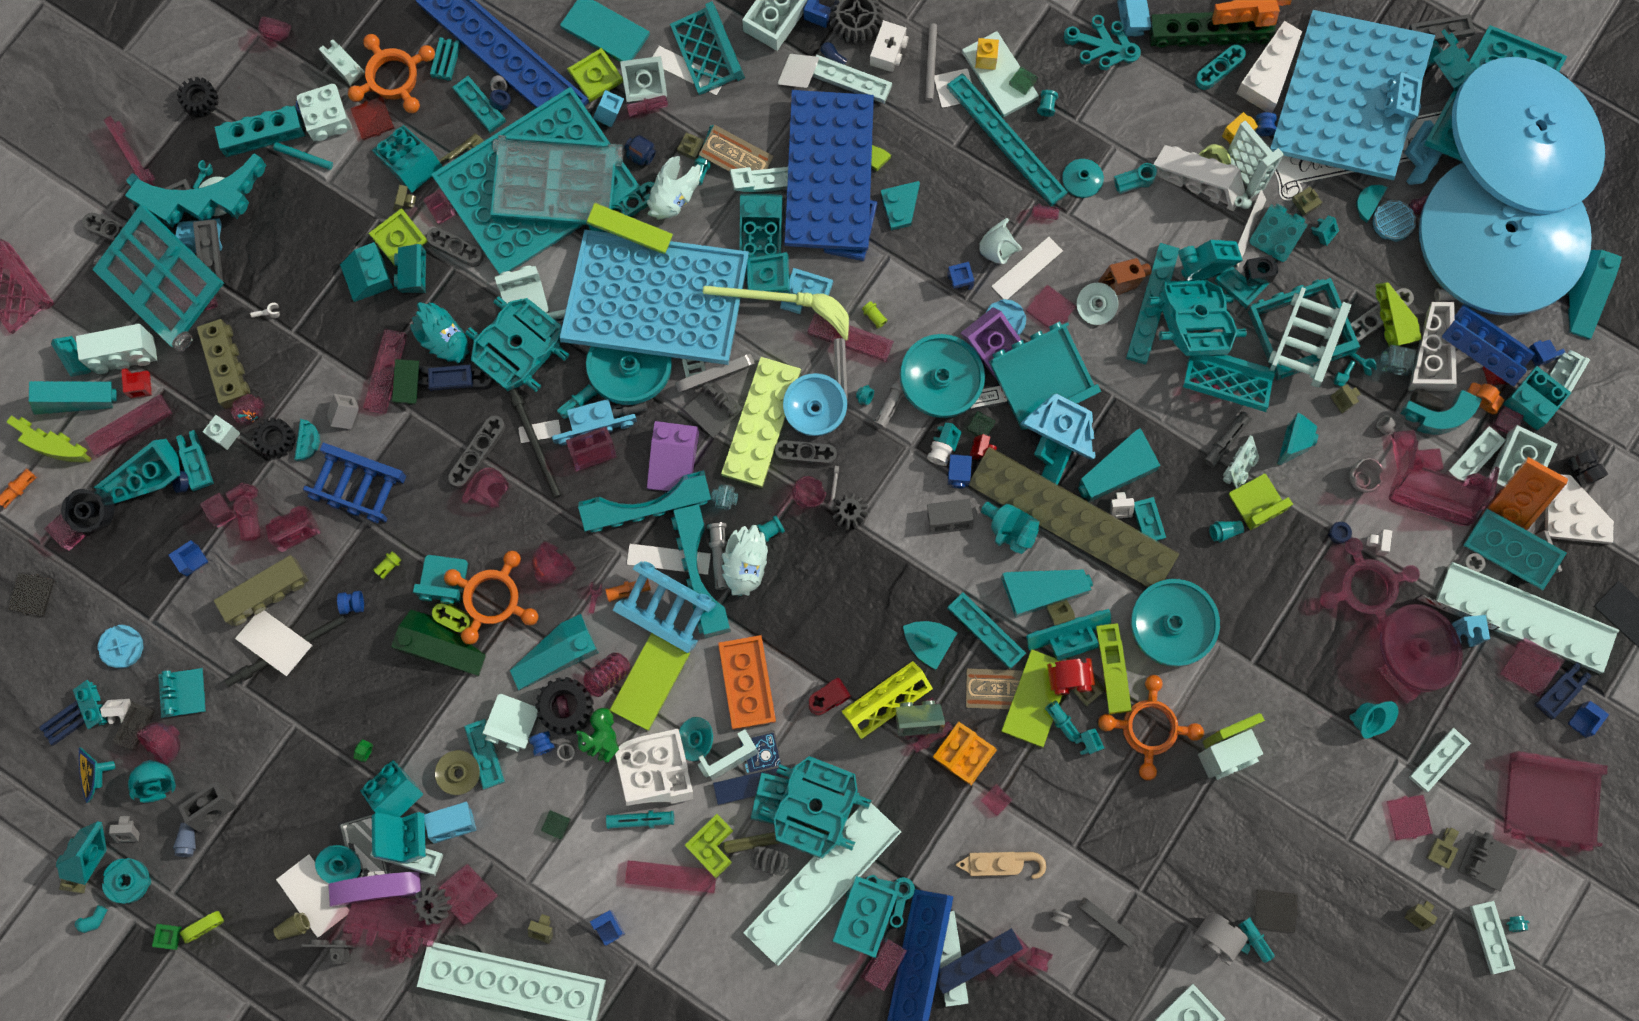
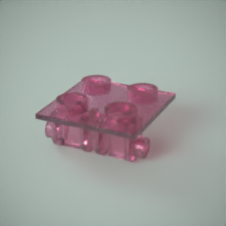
M1525 637L1516 644V651L1500 674L1540 697L1565 660Z
M468 864L439 887V890L446 889L445 897H451L447 903L453 906L450 911L463 925L466 923L470 924L481 910L498 897Z

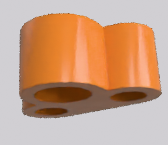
M1471 383L1467 390L1468 393L1481 398L1482 401L1479 407L1491 414H1497L1504 402V399L1499 396V390L1490 384L1480 385L1478 383Z

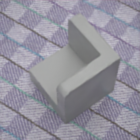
M339 394L333 395L327 412L330 426L345 429L352 428L359 409L355 397Z

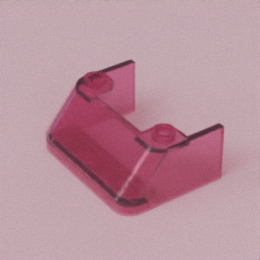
M1414 440L1402 457L1390 489L1389 500L1397 505L1458 525L1468 526L1473 524L1495 496L1500 468L1495 466L1488 477L1474 473L1468 475L1464 480H1460L1424 468V459L1416 453L1419 441Z

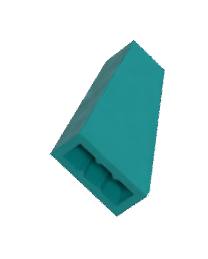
M29 381V404L33 415L113 408V401H117V389H113L112 382Z
M1141 428L1132 433L1080 480L1078 490L1082 498H1086L1088 502H1091L1159 469L1160 464Z
M1084 569L1005 572L1001 576L1015 618L1045 609L1046 606L1087 595L1092 590L1091 587H1093L1092 579L1089 574L1086 575Z

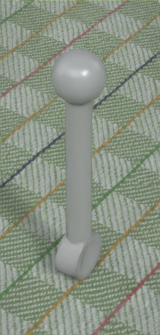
M835 466L831 498L827 504L829 509L836 506L834 500L839 466Z

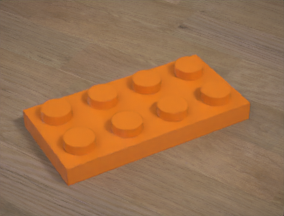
M1527 457L1486 508L1528 530L1566 486L1568 479Z
M762 635L719 642L732 730L776 723Z

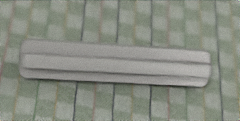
M837 338L834 339L835 380L841 385L848 399L845 339Z

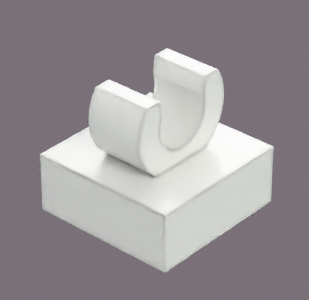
M1125 492L1116 493L1117 499L1111 501L1110 515L1115 518L1133 517L1134 499H1126Z
M1383 529L1378 535L1371 534L1370 537H1367L1366 546L1376 547L1375 555L1385 556L1390 552L1392 531Z
M130 699L107 700L100 709L102 717H108L109 724L115 722V716L120 717L121 724L125 723L128 717L127 711L131 708Z

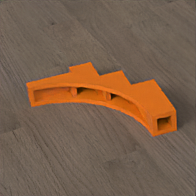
M1234 0L1215 4L1212 21L1214 25L1254 21L1256 27L1276 25L1280 12L1279 6L1290 5L1292 0Z

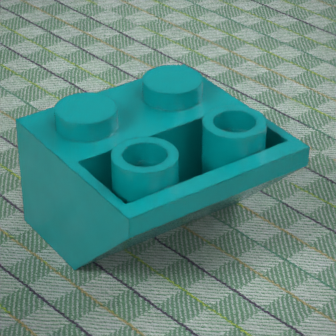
M1536 366L1515 388L1503 405L1538 431L1547 424L1572 392Z
M394 760L385 765L360 790L375 813L396 817L403 815L424 795L417 784Z

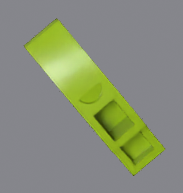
M11 415L7 420L8 424L23 433L18 441L42 455L67 462H90L92 459L86 455L87 449L78 443L75 446L69 443L71 439L61 432L56 435L52 431L47 434L39 428L34 431L30 428L32 423L23 417H20L18 420Z
M1118 623L1096 626L1109 714L1131 712L1125 659Z

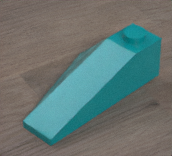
M1590 250L1585 270L1576 284L1567 292L1570 304L1568 309L1569 333L1588 340L1592 338L1617 276L1622 256L1604 250Z
M167 439L153 440L94 488H99L109 493L113 497L114 504L165 488L180 476L179 456Z
M579 614L560 623L510 670L518 690H522L599 653L582 615Z

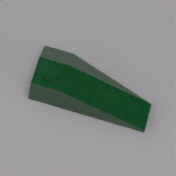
M410 610L398 626L391 646L398 652L476 676L480 675L486 658L484 653L473 645L465 644L459 635L435 621L431 615Z

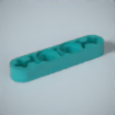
M646 182L642 184L638 189L614 203L612 210H619L622 214L629 217L648 207L647 200H650V194H647L646 190H651L655 183ZM639 194H641V196L644 197V202H642V199L639 196ZM636 199L639 204L635 208H630L627 206L628 201ZM589 225V228L592 231L607 233V231Z

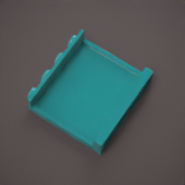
M1059 321L1049 326L1050 331L1044 334L1042 331H1039L1030 336V341L1024 343L1021 340L1011 345L1012 350L1006 353L1002 349L992 354L994 359L988 361L1021 430L1027 429L1020 425L1021 422L1052 394L1056 393L1077 404L1101 392L1099 385H1094L1066 327L1069 325L1068 322L1062 325Z

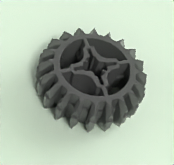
M835 0L834 5L830 8V27L833 28L834 34H839L840 40L846 38L847 44L850 40H854L855 45L858 40H861L864 44L865 38L871 41L873 35L877 36L882 21L884 20L883 8L879 6L878 0ZM856 12H857V17H858V18H857V22H855V14H856Z

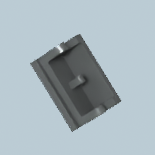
M970 499L927 504L930 534L973 529L974 519Z

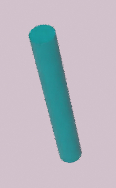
M275 142L273 149L317 166L329 170L333 167V162L278 142Z

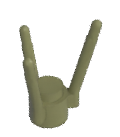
M474 133L463 144L442 157L439 161L442 164L448 159L452 160L465 149L468 152L484 140Z

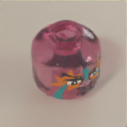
M246 394L233 401L230 411L237 423L249 425L263 417L265 405L259 396L255 397L252 394Z

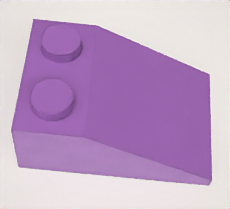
M994 307L960 333L965 341L978 353L982 363L996 380L997 378L988 362L994 359L992 354L1002 349L1006 353L1012 350L1011 345L1021 341L1002 311Z
M655 421L651 442L647 489L668 492L678 483L683 475L693 473L699 437L697 426Z

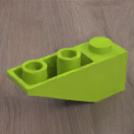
M1388 282L1375 284V295L1380 304V317L1384 323V336L1388 346H1399L1422 340L1418 319Z

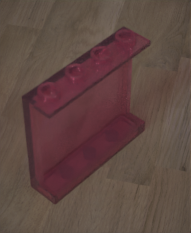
M1520 751L1510 753L1503 833L1511 834L1512 839L1525 840V837L1534 838L1536 843L1548 844V841H1554L1556 846L1571 847V844L1578 845L1579 850L1593 851V848L1602 847V843L1597 842L1601 777L1607 775L1608 766Z

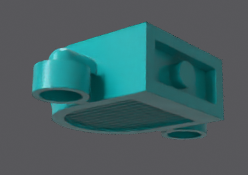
M1210 239L1197 248L1187 246L1178 251L1183 266L1181 273L1188 281L1210 279L1243 261L1236 241Z

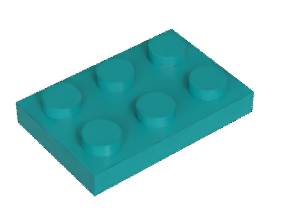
M855 876L832 942L875 958L899 892Z

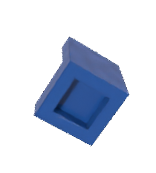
M808 0L804 8V20L825 28L830 21V7L819 4V0Z
M969 262L948 267L947 276L948 279H951L954 289L968 286V290L973 289L974 277Z
M1540 340L1529 347L1535 352L1531 359L1535 367H1540L1559 359L1566 353L1564 349L1556 351L1551 340L1544 342Z
M193 541L187 542L169 554L178 571L185 576L190 575L208 563L200 547Z
M1592 701L1581 704L1568 722V725L1587 738L1595 735L1609 714Z
M612 910L590 921L604 945H608L625 935Z

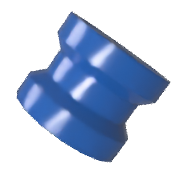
M1264 112L1256 115V123H1258L1256 133L1259 136L1275 134L1277 128L1275 126L1277 121L1276 114Z
M549 731L539 733L528 739L529 743L534 747V756H540L555 749L554 744L550 742L551 735Z

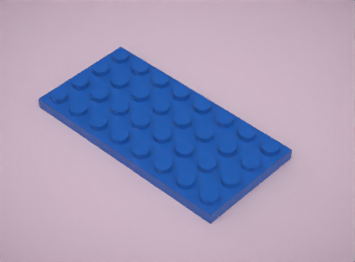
M792 90L785 246L868 251L874 95Z

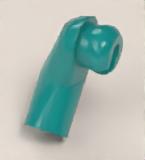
M97 905L92 916L83 919L78 918L75 921V928L81 933L98 929L108 909Z

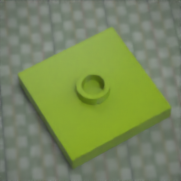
M602 48L567 68L569 74L588 98L589 102L602 96L605 90L610 91L623 83V77Z
M402 208L368 233L393 264L394 254L398 253V247L414 244L424 246L428 243L425 236Z

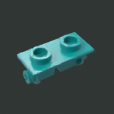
M86 680L74 688L73 692L87 729H91L96 724L101 726L108 723V717H102L100 709L103 704H97V702L101 701L97 686L93 685V682Z

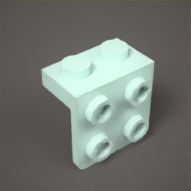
M329 84L297 95L306 130L313 142L325 140L335 134H344L348 130L353 129L335 84Z
M524 266L518 271H506L495 277L501 297L506 303L528 298L544 312L548 313L546 297L536 266Z
M499 694L482 735H485V740L498 744L501 741L506 743V748L519 752L520 749L524 750L538 711L533 705Z

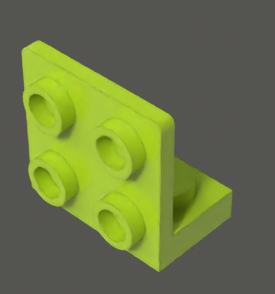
M1266 474L1229 493V497L1250 531L1284 513L1293 505L1289 497L1284 500L1281 499Z

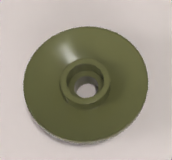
M461 750L451 751L442 756L435 768V779L438 786L444 792L451 795H462L469 792L475 787L480 776L477 760L468 752ZM460 769L462 770L463 774L461 777L457 778L455 776V773L457 770Z

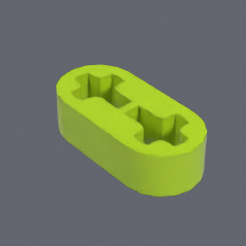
M437 604L432 610V617L435 621L456 632H462L465 628L470 627L473 622V618L467 612L450 604ZM446 608L445 613L451 616H445L441 618V613L439 612V609ZM464 617V622L467 625L459 627L460 622L456 621L455 618L462 619Z
M219 911L213 912L185 928L180 934L185 943L192 942L221 925L224 919Z

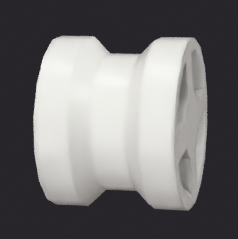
M932 442V451L928 454L927 459L934 464L946 466L948 463L947 457L951 454L952 448L941 442Z

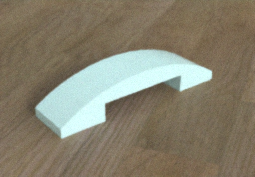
M750 167L730 169L733 188L736 191L768 192L787 189L788 167L751 171Z

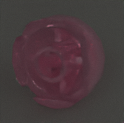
M543 542L533 554L532 567L536 572L534 575L542 583L560 584L575 572V566L565 553L561 556L556 552L558 548L549 542Z
M155 722L145 726L136 733V737L148 752L150 751L155 756L153 758L158 762L168 765L180 752L181 743L178 738L180 732L172 724L168 727L164 723Z

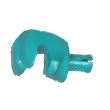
M986 502L982 506L981 513L992 519L991 529L995 534V544L998 546L1004 543L1009 544L1011 550L1020 554L1024 553L1028 548H1032L1039 532L1040 522L1010 504H1005L1000 509L990 502Z

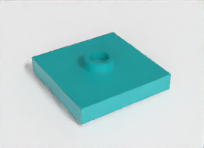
M787 252L748 258L747 290L790 293L789 256Z

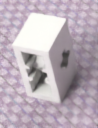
M883 20L870 55L871 66L890 72L894 71L895 65L899 66L902 59L901 49L906 48L909 39L906 36V27Z

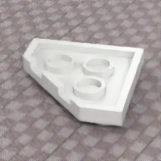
M1562 475L1568 479L1567 484L1545 509V531L1549 532L1550 538L1602 544L1613 543L1614 521L1571 475Z

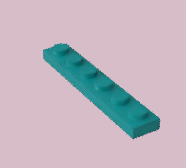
M1160 243L1151 270L1152 273L1147 283L1126 355L1128 360L1147 364L1162 313L1161 306L1147 305V297H1159L1163 283L1171 281L1180 248Z

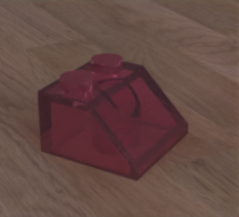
M297 506L290 511L291 513L285 516H277L270 521L271 523L266 525L269 542L281 552L321 533L311 510L306 506Z

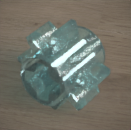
M719 485L718 490L713 489L711 499L713 502H716L715 507L730 510L731 505L736 506L738 493H734L735 488L729 485Z

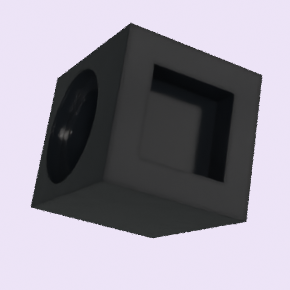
M1272 255L1247 259L1243 266L1247 286L1273 282L1278 274V265L1273 261ZM1257 268H1263L1266 273L1259 272Z

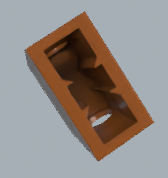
M1134 258L1109 265L1098 282L1110 286L1118 296L1136 289L1145 277L1151 275L1152 271L1148 263L1141 265L1139 260Z

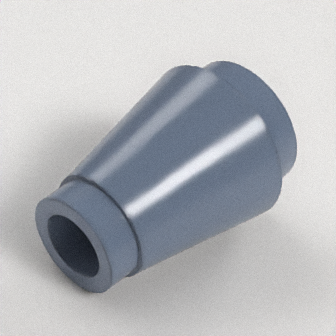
M180 823L173 846L175 856L192 857L193 852L196 851L194 828L185 823Z

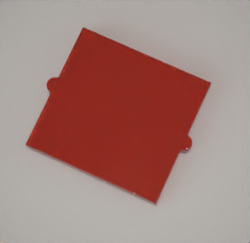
M383 97L371 101L366 100L363 104L350 108L363 140L376 135L381 136V133L395 129Z

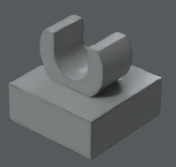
M120 816L119 825H110L109 834L116 843L139 842L140 833L135 828L134 821H129L130 816Z

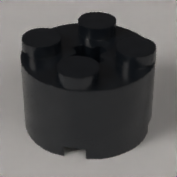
M99 488L74 490L63 500L61 506L62 518L71 526V529L77 532H90L109 526L115 512L113 497Z

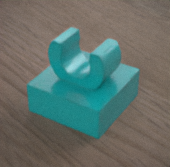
M1329 215L1325 220H1317L1318 228L1313 226L1311 228L1313 235L1318 236L1320 243L1326 246L1339 232L1336 219Z
M945 422L944 427L939 426L937 428L941 435L939 438L934 437V440L949 445L952 451L955 452L962 432L954 424Z
M1096 728L1081 733V738L1075 741L1076 744L1085 743L1086 748L1080 752L1081 755L1093 754L1105 749Z

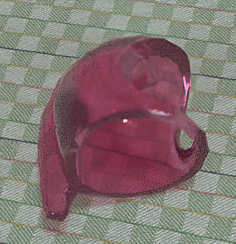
M492 467L481 469L470 481L462 501L466 503L468 500L473 499L493 508H499V501L508 490L509 483L497 469Z

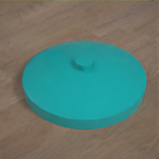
M947 334L926 336L909 348L901 363L900 384L904 395L916 409L932 417L950 418L966 412L978 400L984 387L985 372L978 353L967 342L956 336Z
M591 346L587 354L586 369L591 385L603 398L617 404L634 405L652 399L663 390L671 375L672 361L671 357Z
M1167 579L1151 585L1139 596L1131 613V631L1137 646L1151 660L1165 666L1183 667L1201 660L1214 647L1220 631V617L1213 599L1201 587L1186 580Z

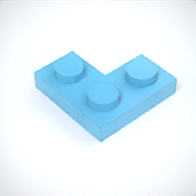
M793 268L790 276L789 294L807 292L812 295L826 294L829 296L833 280ZM782 301L780 308L801 314L803 306L797 305L794 302Z

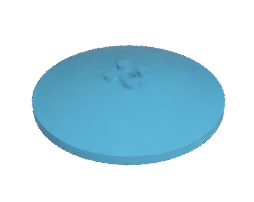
M1505 57L1483 64L1472 72L1460 86L1452 109V129L1455 143L1469 172L1492 196L1524 212L1553 214L1577 205L1594 190L1602 175L1605 161V144L1602 129L1586 97L1564 75L1535 60ZM1536 124H1539V125L1541 126L1542 131L1539 129V127H1538Z
M1464 162L1452 168L1437 182L1428 195L1421 212L1419 240L1424 260L1434 278L1458 301L1471 308L1490 314L1505 316L1523 315L1536 312L1555 303L1579 280L1585 270L1591 250V226L1582 201L1570 209L1553 214L1524 212L1492 196L1476 181ZM1506 224L1514 225L1515 232H1508Z

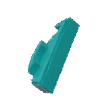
M1371 185L1359 194L1356 206L1360 214L1359 217L1366 223L1369 221L1388 187Z
M300 419L295 461H304L312 457L320 445V434L317 428L308 420Z

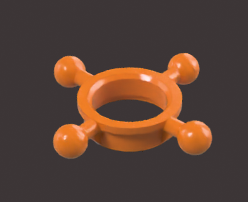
M374 34L366 35L363 39V44L366 49L374 53L365 69L367 83L362 86H351L347 93L349 99L353 102H359L364 98L365 93L374 91L386 99L395 100L402 98L405 111L411 114L416 113L420 108V103L409 94L416 84V66L421 61H432L435 57L434 49L429 45H424L419 49L418 54L411 57L400 49L390 48L381 50L379 38ZM389 61L403 62L409 67V77L401 87L390 90L381 88L376 84L375 74L381 65Z
M508 551L503 557L504 566L501 571L485 570L474 575L469 581L462 578L459 571L455 569L445 572L444 582L448 586L458 585L464 588V606L469 615L474 619L471 626L465 628L461 633V639L465 644L471 645L477 642L479 638L478 629L482 623L497 624L503 622L512 614L521 617L522 622L528 626L534 625L538 621L539 616L536 610L532 608L523 609L517 606L518 590L514 581L508 576L511 569L520 564L521 557L518 552ZM487 580L501 581L510 590L511 599L508 607L504 612L496 616L482 615L473 606L472 597L476 587Z
M1150 675L1145 680V687L1149 691L1148 700L1133 705L1131 712L1126 713L1124 720L1114 719L1110 714H1103L1098 719V726L1102 731L1108 732L1114 728L1123 729L1124 737L1131 748L1144 754V764L1139 768V775L1147 781L1154 779L1157 775V769L1153 765V756L1162 754L1170 749L1178 735H1186L1193 741H1198L1204 736V729L1198 723H1192L1188 727L1178 726L1174 712L1164 703L1157 701L1158 691L1163 686L1162 679L1157 675ZM1145 708H1155L1166 715L1170 722V734L1163 744L1147 746L1136 738L1132 723L1138 711Z

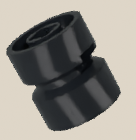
M1594 448L1586 450L1567 461L1572 471L1578 473L1576 478L1582 488L1609 475L1604 465L1597 462L1599 457ZM1589 463L1591 467L1585 470L1583 465Z

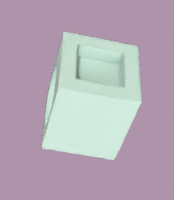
M217 415L213 417L203 430L204 434L226 450L229 449L240 434L232 425Z

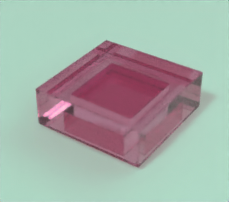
M1504 406L1499 413L1494 427L1508 433L1515 426H1520L1524 416Z
M997 784L981 800L996 816L1012 801Z

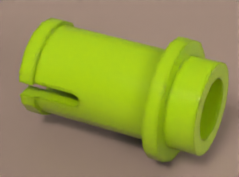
M870 301L862 308L864 311L863 315H867L876 325L877 329H879L888 320L877 309V304H873Z
M393 551L390 554L387 553V557L373 569L382 579L396 565H400L401 559Z

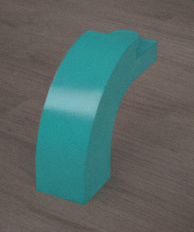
M1461 390L1455 396L1450 409L1447 411H1431L1412 401H1408L1403 406L1400 414L1405 416L1408 421L1419 423L1416 431L1431 435L1446 434L1466 423L1475 414L1482 399Z

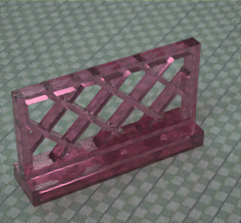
M0 239V287L1 283L9 284L7 295L0 294V298H7L5 309H0V321L9 333L14 334L44 307L49 309L55 303L11 244ZM3 269L10 270L9 280H2ZM15 284L22 286L21 296L13 295ZM12 299H20L19 310H11ZM26 300H32L35 304L29 311H24ZM10 313L18 314L17 322L13 325L9 322Z

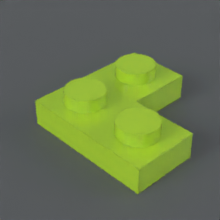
M716 814L685 844L689 851L715 878L732 863L718 846L733 830Z

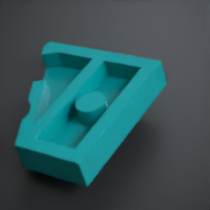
M919 181L881 190L880 194L891 231L911 226L920 187Z

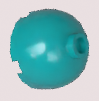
M144 761L131 771L128 779V791L131 799L134 800V797L139 798L140 802L143 803L162 800L166 798L164 793L170 790L173 793L176 788L175 778L171 769L164 763L157 761Z

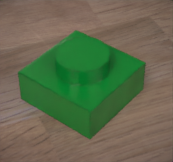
M156 924L152 947L177 950L182 927Z

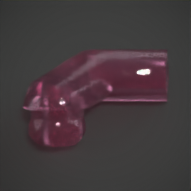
M240 483L225 494L231 502L240 496L254 499L258 495V489L254 485Z

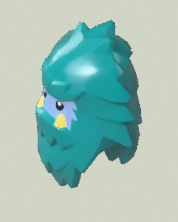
M419 302L417 304L419 311L416 312L417 316H413V324L410 325L416 340L421 343V346L430 350L429 353L436 354L437 358L445 359L448 362H464L465 356L470 352L468 351V337L462 328L458 326L444 308H440L431 302L428 304Z

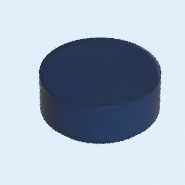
M499 89L492 91L489 98L490 105L498 110L507 109L511 101L510 95L506 91Z
M180 471V476L172 481L173 488L177 493L186 492L188 489L189 480L185 471Z
M1336 522L1329 529V538L1336 544H1344L1352 536V529L1345 522Z

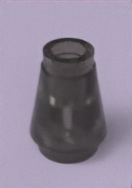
M1415 389L1410 397V401L1431 411L1441 412L1444 407L1443 400L1425 389Z

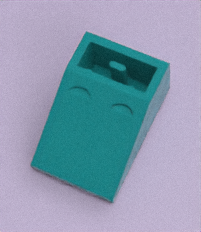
M404 125L396 129L393 134L372 149L373 153L404 186L408 187L407 189L411 193L432 177L431 174L443 167L433 151Z
M782 194L740 195L739 250L748 251L749 258L781 253Z

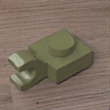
M1451 827L1450 829L1446 828L1442 840L1435 838L1426 859L1445 869H1449L1458 851V848L1452 845L1459 831Z

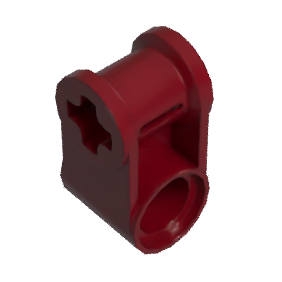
M836 678L810 696L809 710L814 715H823L832 708L847 701L851 695L841 679ZM815 700L818 702L823 701L822 708L819 706L814 707Z

